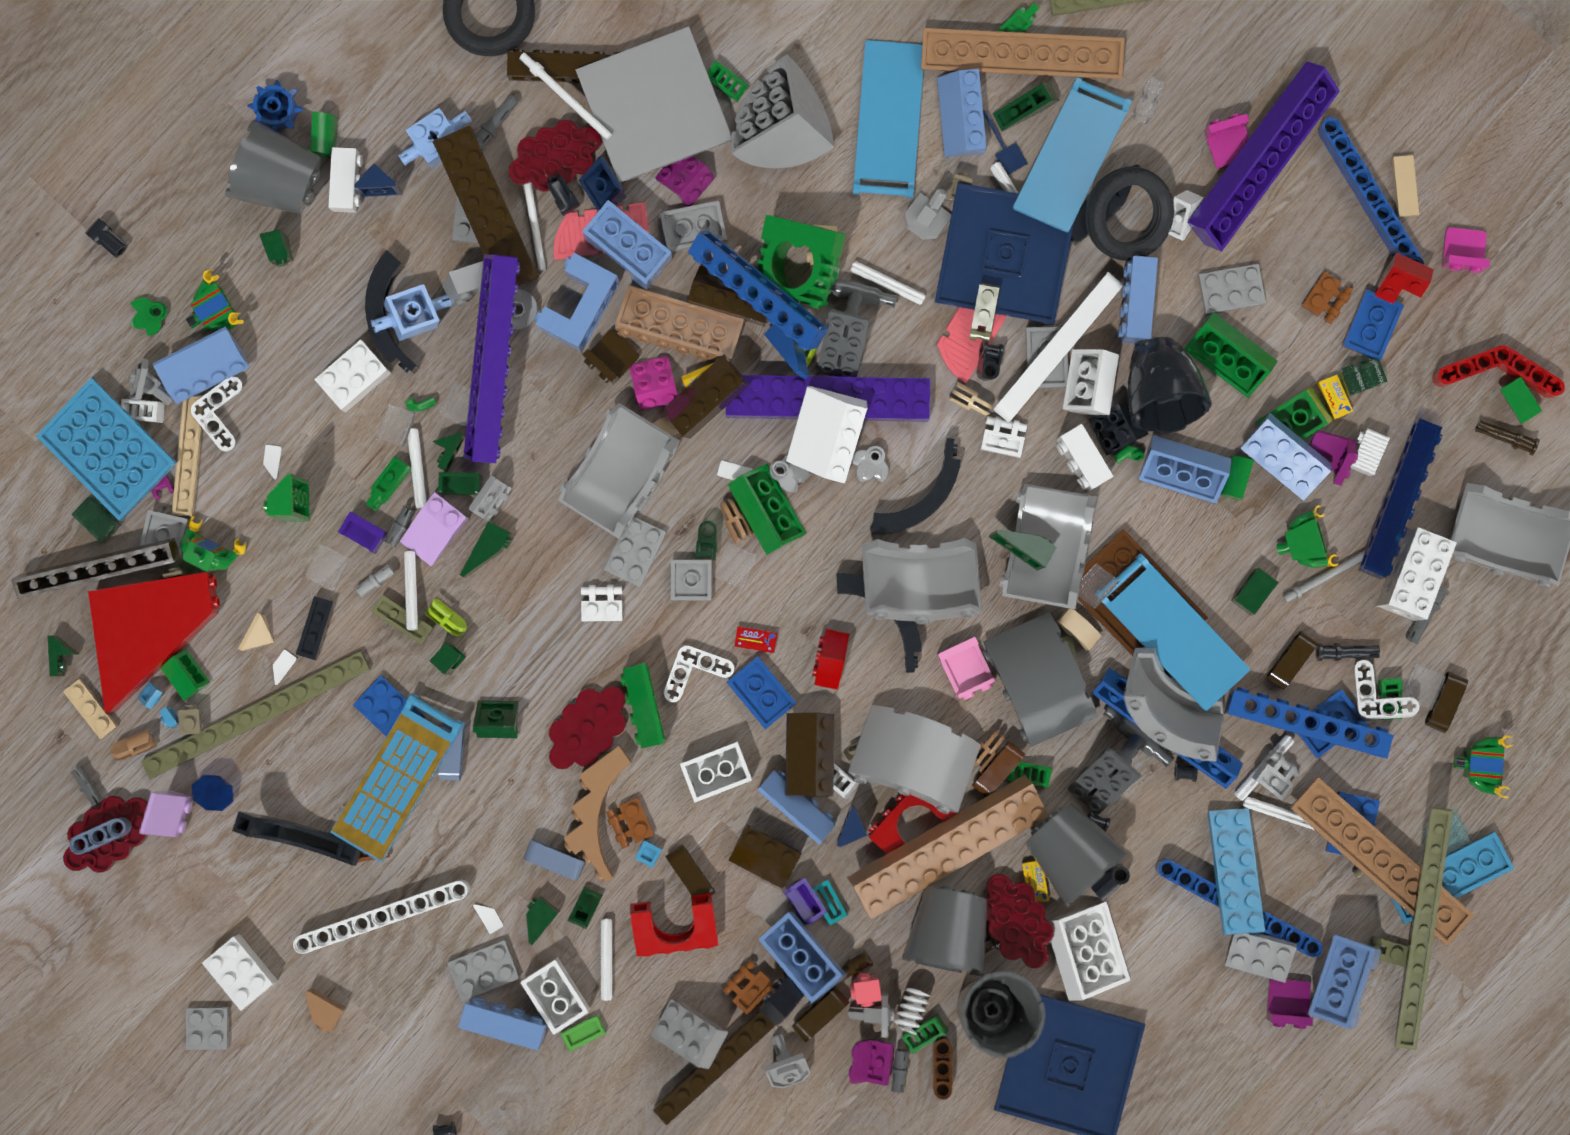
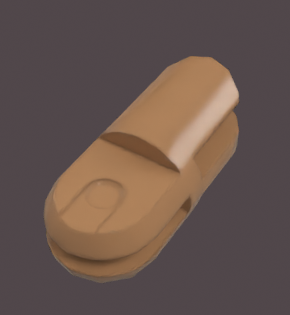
M726 499V503L722 501L720 508L726 519L725 524L735 544L739 543V538L743 541L746 539V535L748 537L753 536L743 514L739 513L733 500Z
M143 730L114 743L110 753L115 760L123 761L155 748L157 741L148 730Z
M995 730L984 743L982 741L979 743L981 744L980 749L983 748L984 750L976 758L974 767H977L984 757L990 753L989 757L978 769L981 773L996 756L994 751L1005 739V735L1002 734L991 748L988 747L999 734V730Z

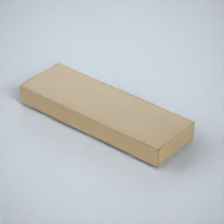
M1414 155L1393 157L1392 167L1397 218L1418 216L1419 205Z

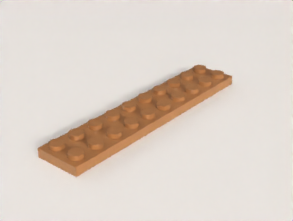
M923 28L921 70L958 71L979 69V73L1121 80L1125 38Z
M1316 777L1292 804L1290 809L1414 917L1421 868L1319 777ZM1441 886L1434 936L1444 945L1448 946L1474 914Z

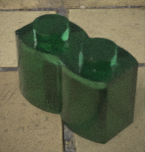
M1373 358L1361 361V366L1354 367V364L1342 368L1343 372L1338 374L1347 397L1388 382L1380 360L1373 361Z
M88 496L72 513V516L99 542L105 543L121 527L118 519L111 512H107L104 505L96 497Z

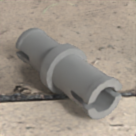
M386 564L375 574L371 573L369 578L355 586V589L363 598L376 587H381L384 581L396 573L390 564Z

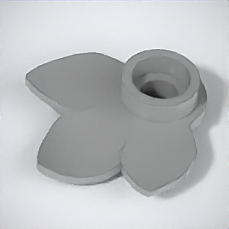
M874 445L867 450H859L854 453L851 463L858 466L857 478L859 482L868 481L873 476L881 483L885 481L889 467L884 461L886 454L882 447ZM872 453H878L879 458L873 459Z
M786 455L782 461H776L771 465L770 475L773 479L779 481L780 487L783 490L797 493L798 484L806 481L810 477V473L787 462ZM781 469L784 473L778 474L776 470Z

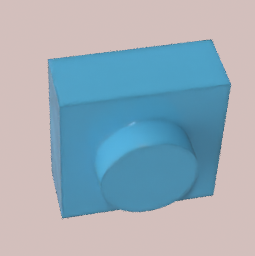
M148 682L137 698L145 707L152 709L160 700L163 692L155 684Z
M165 707L159 711L162 715L160 719L166 727L177 728L179 726V717L172 707Z
M644 840L635 859L653 868L663 849Z

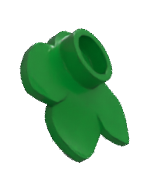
M148 298L133 300L131 305L137 313L133 317L130 326L136 329H146L148 336L157 334L161 329L162 321L168 314L166 305L161 302H152ZM157 309H160V310H161L160 315H157V316H156V315H155V311H156Z

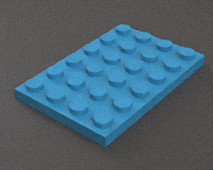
M90 378L36 435L119 521H123L177 464L94 378Z

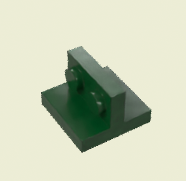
M478 700L473 733H476L477 738L517 739L519 701Z

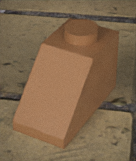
M310 988L305 996L312 1022L317 1025L316 1028L325 1033L329 1031L331 1033L337 1027L347 1008Z

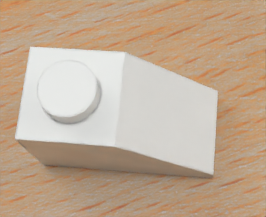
M1188 190L1174 197V218L1169 235L1182 241L1186 238L1192 229L1187 222L1203 202L1204 197Z

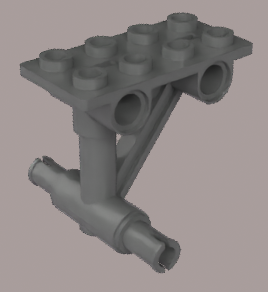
M839 279L836 280L830 290L835 297L847 299L845 310L842 312L833 309L829 311L826 325L829 329L824 335L817 371L838 377H857L870 323L869 318L859 316L861 303L872 306L881 304L895 308L897 295L880 292L878 288L864 285L861 282Z
M1111 706L1105 710L1103 715L1116 725L1117 730L1128 740L1122 749L1116 753L1109 747H1106L1090 767L1086 766L1067 788L1096 814H1100L1140 778L1141 774L1131 766L1132 758L1138 749L1147 756L1155 757L1165 767L1174 759L1160 744L1152 740L1136 724Z

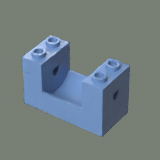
M609 200L582 231L585 241L599 252L602 250L629 272L631 279L645 290L652 285L672 261V252Z
M573 253L572 257L568 256L563 267H565L564 271L568 278L587 287L571 319L544 307L543 310L538 311L535 317V321H537L535 325L539 331L582 353L620 281L616 274Z
M1334 934L1309 1014L1347 1029H1356L1362 1012L1359 1006L1371 969H1376L1382 950Z

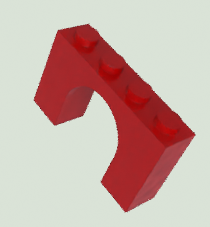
M900 794L896 798L898 803L893 808L888 807L882 814L883 820L879 824L875 822L869 828L870 834L868 837L888 854L906 843L898 834L897 821L900 814L908 807L924 806L930 809L943 822L956 815L957 812L945 814L939 812L936 806L911 794L909 796Z
M712 893L691 896L693 923L687 930L677 934L665 933L655 925L650 901L630 904V919L637 957L671 954L677 951L688 952L693 949H710L719 946Z

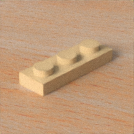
M78 679L63 691L100 739H104L119 727L109 713H105L102 704L82 679Z

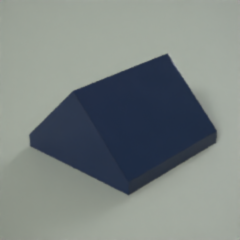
M603 156L578 180L597 211L608 200L616 205L626 199L622 185Z
M374 163L354 184L356 191L362 197L402 195V190L396 182Z
M850 805L837 838L836 845L838 847L845 846L867 836L856 808Z

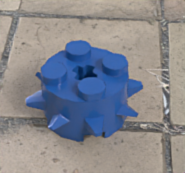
M276 80L274 85H268L264 88L257 86L258 94L256 93L253 103L247 105L256 114L255 120L275 131L286 128L294 129V121L297 118V114L303 111V108L297 106L294 100L297 90L291 89L286 91L280 86L279 80Z

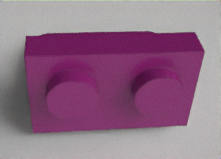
M693 156L663 167L656 175V180L674 192L688 207L693 205L716 178L704 163Z
M1318 430L1315 432L1310 446L1333 464L1331 469L1333 471V484L1341 486L1344 479L1349 478L1352 463L1355 464L1359 453L1356 451V440Z
M1270 979L1266 1019L1276 1027H1286V1024H1293L1294 1028L1306 1029V1026H1313V1017L1309 1015L1311 984L1308 981L1286 979L1284 983Z
M874 1039L856 1042L851 1053L853 1060L848 1074L850 1083L870 1082L883 1086L889 1085L894 1044Z

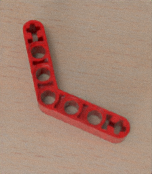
M1506 345L1498 346L1442 367L1435 371L1432 376L1433 383L1436 386L1445 387L1497 367L1515 379L1522 377L1527 387L1545 398L1559 396L1565 390V384L1560 378ZM1498 351L1504 354V360L1498 358ZM1479 358L1485 361V367L1479 365ZM1515 362L1520 363L1521 371L1515 369ZM1460 365L1465 366L1466 374L1460 372ZM1450 372L1452 374V376L1446 379L1441 378V375H1445ZM1532 373L1538 375V382L1532 379Z

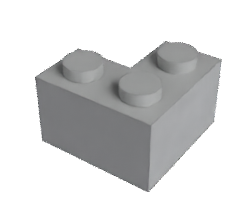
M483 261L447 274L442 285L449 296L448 300L450 299L451 306H464L469 303L473 294L480 293Z

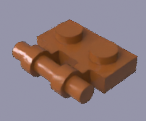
M1324 271L1301 306L1317 317L1324 311L1327 313L1324 320L1331 324L1340 315V309L1344 303H1348L1350 300V294L1353 289L1346 286L1343 292L1339 291L1338 287L1342 282ZM1332 296L1337 298L1333 307L1328 305Z
M638 797L619 805L622 813L617 816L614 809L606 811L609 818L607 821L609 825H612L616 834L615 839L617 842H620L622 849L630 846L627 840L628 837L632 836L635 843L654 835ZM625 819L629 828L626 832L623 831L619 822Z
M751 960L745 966L742 965L739 968L740 971L733 979L730 978L726 982L727 985L722 989L727 996L732 991L737 994L732 1001L747 1015L774 985V982L761 970L756 975L751 972L756 966ZM747 977L750 981L741 989L738 984Z

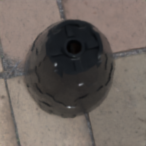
M1156 337L1150 339L1147 345L1142 343L1137 346L1132 353L1129 365L1130 372L1127 392L1130 419L1135 428L1169 434L1184 430L1187 425L1197 421L1209 412L1212 401L1205 381L1192 358L1179 343L1170 337Z

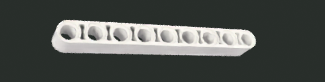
M1108 272L993 410L1009 423L1124 285Z
M456 880L298 936L294 940L293 947L296 952L305 954L458 901L470 893V885L466 880ZM457 884L464 886L465 892L463 895L456 893L455 886ZM437 891H442L445 894L444 901L437 900ZM418 898H423L426 901L424 908L417 906L416 901ZM399 904L406 907L405 915L398 913L397 907ZM379 911L386 913L387 919L385 922L378 919ZM360 918H364L367 921L366 928L359 926L358 921ZM340 925H345L348 928L347 935H342L339 932ZM322 931L328 934L327 942L320 939ZM302 938L309 942L307 949L300 945Z

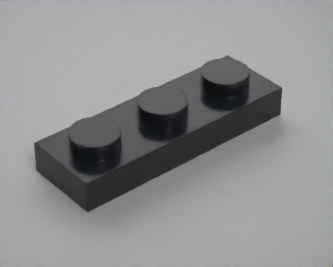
M317 596L313 597L296 655L317 660L335 602Z

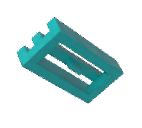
M828 879L812 887L818 898L819 896L816 891L820 890L835 917L831 920L828 912L824 914L829 925L848 916ZM824 886H827L842 913L841 915L837 914L823 888Z

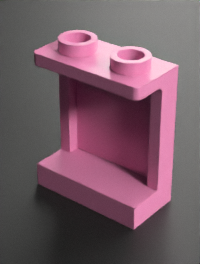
M975 637L937 654L958 699L962 697L963 700L975 696L974 691L981 689L983 692L993 687L992 683L996 680L992 676Z

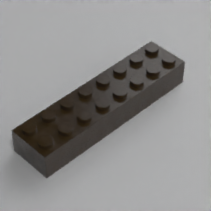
M469 125L433 141L483 254L518 258L517 262L520 263V270L515 279V283L518 286L538 278L537 271L472 127Z

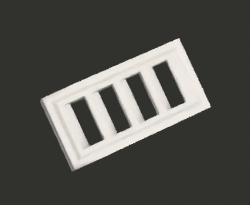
M121 399V406L128 413L130 404H132L131 416L136 421L164 422L165 404L163 402ZM138 405H140L139 416H137ZM148 405V413H147V417H145V416H146V406Z
M834 763V770L837 773L834 776L833 789L843 798L847 799L859 783ZM842 775L844 778H843V779L841 780V782L836 786V785H835L836 781H837V780L840 778V776ZM847 781L851 782L844 791L841 790Z

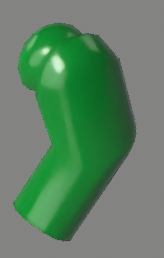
M432 396L417 403L414 398H410L405 401V405L409 412H419L436 406V402Z
M1127 445L1113 455V458L1118 464L1126 458L1141 461L1144 458V452L1138 447Z

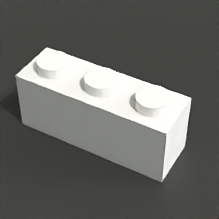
M332 147L329 208L332 212L357 213V207H360V195H358L354 184L361 178L359 167H362L363 157L356 148Z

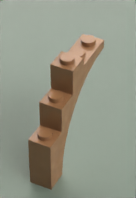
M621 746L615 748L579 775L581 778L579 783L585 790L589 789L590 793L571 806L573 809L571 813L578 822L581 820L583 824L565 836L564 840L566 842L563 843L570 853L574 852L575 855L583 850L584 854L582 856L589 865L593 864L596 868L594 871L600 881L604 880L606 883L614 875L607 865L601 849L599 819L604 798L611 784L620 772L632 762Z

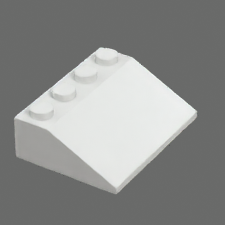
M807 385L786 461L823 478L845 483L867 411V401Z
M1107 902L1072 911L1048 920L1054 928V938L1051 944L1069 1001L1085 1000L1131 981Z

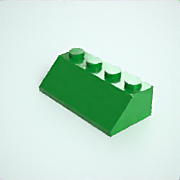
M1214 312L1184 348L1190 355L1247 398L1266 379L1278 362Z
M768 463L742 474L727 484L766 555L785 547L807 534L778 481L771 477Z
M287 474L267 494V500L264 501V512L267 513V516L283 522H310L309 481L293 474Z
M648 663L624 668L620 677L622 685H626L628 690L625 698L627 705H631L633 713H630V720L632 726L636 725L637 733H634L636 744L641 745V749L666 743Z

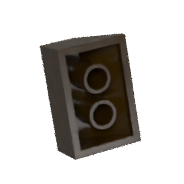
M747 824L729 861L783 889L802 852Z

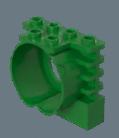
M766 214L761 234L764 244L759 250L762 252L761 257L757 259V263H759L758 271L799 304H809V307L821 309V306H828L827 297L828 294H831L830 288L838 278L840 269L838 258L841 257L846 233ZM791 246L795 248L807 246L812 252L814 261L811 276L802 286L791 288L784 271L787 252Z

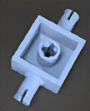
M440 108L436 109L406 129V132L413 141V146L398 154L405 166L418 156H423L429 166L434 168L441 163V159L433 144V137L437 136L440 139L456 132L469 122H472L471 118L464 110L453 119L447 120Z
M423 284L386 297L384 306L387 316L371 320V325L375 327L373 329L375 333L389 327L394 328L399 341L437 328L440 320L436 311L451 307L450 299L448 300L449 296L447 294L431 300Z

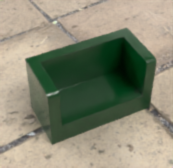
M439 472L438 493L442 495L477 496L482 489L483 475L480 473Z
M1256 568L1231 601L1249 615H1255L1279 582L1262 569Z
M445 643L429 661L444 675H451L464 661L466 656L452 643Z

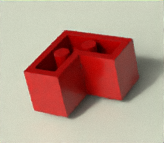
M1396 253L1378 281L1374 296L1393 304L1403 289L1421 298L1431 283L1434 269Z
M826 629L824 637L820 636L818 648H821V650H817L815 662H818V665L814 664L812 676L816 677L814 685L838 690L850 633Z

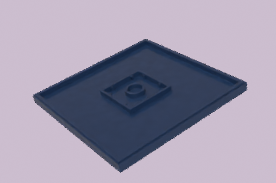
M957 183L934 303L975 310L980 283L1000 287L995 314L1054 325L1073 225L1067 233L1014 210L1013 206L1019 193Z
M1039 994L1045 1009L1042 1032L1037 1041L1028 1050L1026 1049L1016 1056L1007 1057L994 1111L1078 1135H1117L1146 1024Z

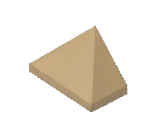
M262 613L256 614L238 648L241 651H248L274 643L266 615Z

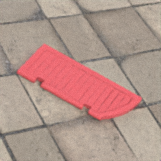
M645 202L628 204L629 210L623 211L622 205L616 206L649 233ZM597 209L584 210L583 217H578V211L566 214L555 237L554 261L567 259L568 256L572 257L573 253L582 257L606 254L602 250L599 252L585 241L582 233L583 229L598 213Z
M958 308L945 329L951 334L948 338L942 335L936 346L939 348L940 354L949 370L966 384L978 365L979 349L983 340L969 339L975 310ZM995 314L988 344H991L1007 316ZM978 325L977 331L985 332L986 326Z

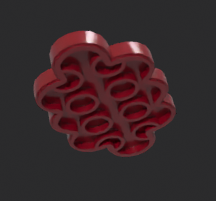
M566 119L559 121L554 129L543 127L538 130L535 137L529 136L520 140L517 146L519 158L515 159L509 166V177L517 185L531 183L540 192L550 191L545 182L554 174L560 173L566 184H569L575 175H584L593 165L592 153L599 149L602 141L601 135L593 127L579 129L573 121Z
M613 686L604 689L601 693L593 689H586L580 692L576 698V704L567 705L562 711V719L555 721L549 728V737L555 744L549 752L550 763L555 768L562 770L569 768L574 763L582 767L592 766L599 758V752L609 750L613 745V736L621 734L626 728V719L620 712L626 703L625 693L620 688Z
M117 795L109 796L101 802L100 808L87 810L83 821L75 822L69 827L67 832L69 842L73 837L110 820L122 817L127 818L131 822V831L119 839L82 854L73 853L69 846L63 855L65 866L72 871H81L89 867L94 872L102 873L110 870L115 861L126 859L130 855L132 847L143 844L147 838V834H141L140 829L148 801L141 797L125 801ZM118 822L116 830L120 833L123 830V825ZM99 830L97 838L100 841H103L104 833ZM80 839L78 845L82 850L85 848V842Z
M1004 874L992 875L986 884L989 895L986 898V922L989 923L988 931L990 937L999 942L1000 953L1007 960L1015 961L1021 958L1023 963L1031 969L1042 968L1048 961L1046 945L1054 938L1053 925L1045 919L1046 910L1044 905L1035 900V892L1030 884L1026 882L1013 884L1010 878Z

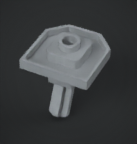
M937 189L931 200L920 193L903 215L906 228L923 240L936 239L951 219V214L941 207L947 197L946 191L944 189Z
M139 359L135 371L130 373L129 383H131V392L129 399L139 400L142 397V393L153 394L164 404L169 405L173 401L172 397L160 385L161 382L148 373L149 360Z
M882 991V1006L850 1007L848 1011L850 1019L882 1024V1037L888 1038L890 1021L894 1022V1009H890V1004H888V992Z
M783 1035L773 1036L771 1040L776 1052L777 1062L764 1066L771 1086L786 1088L803 1082L811 1074L804 1054L801 1053L791 1057Z

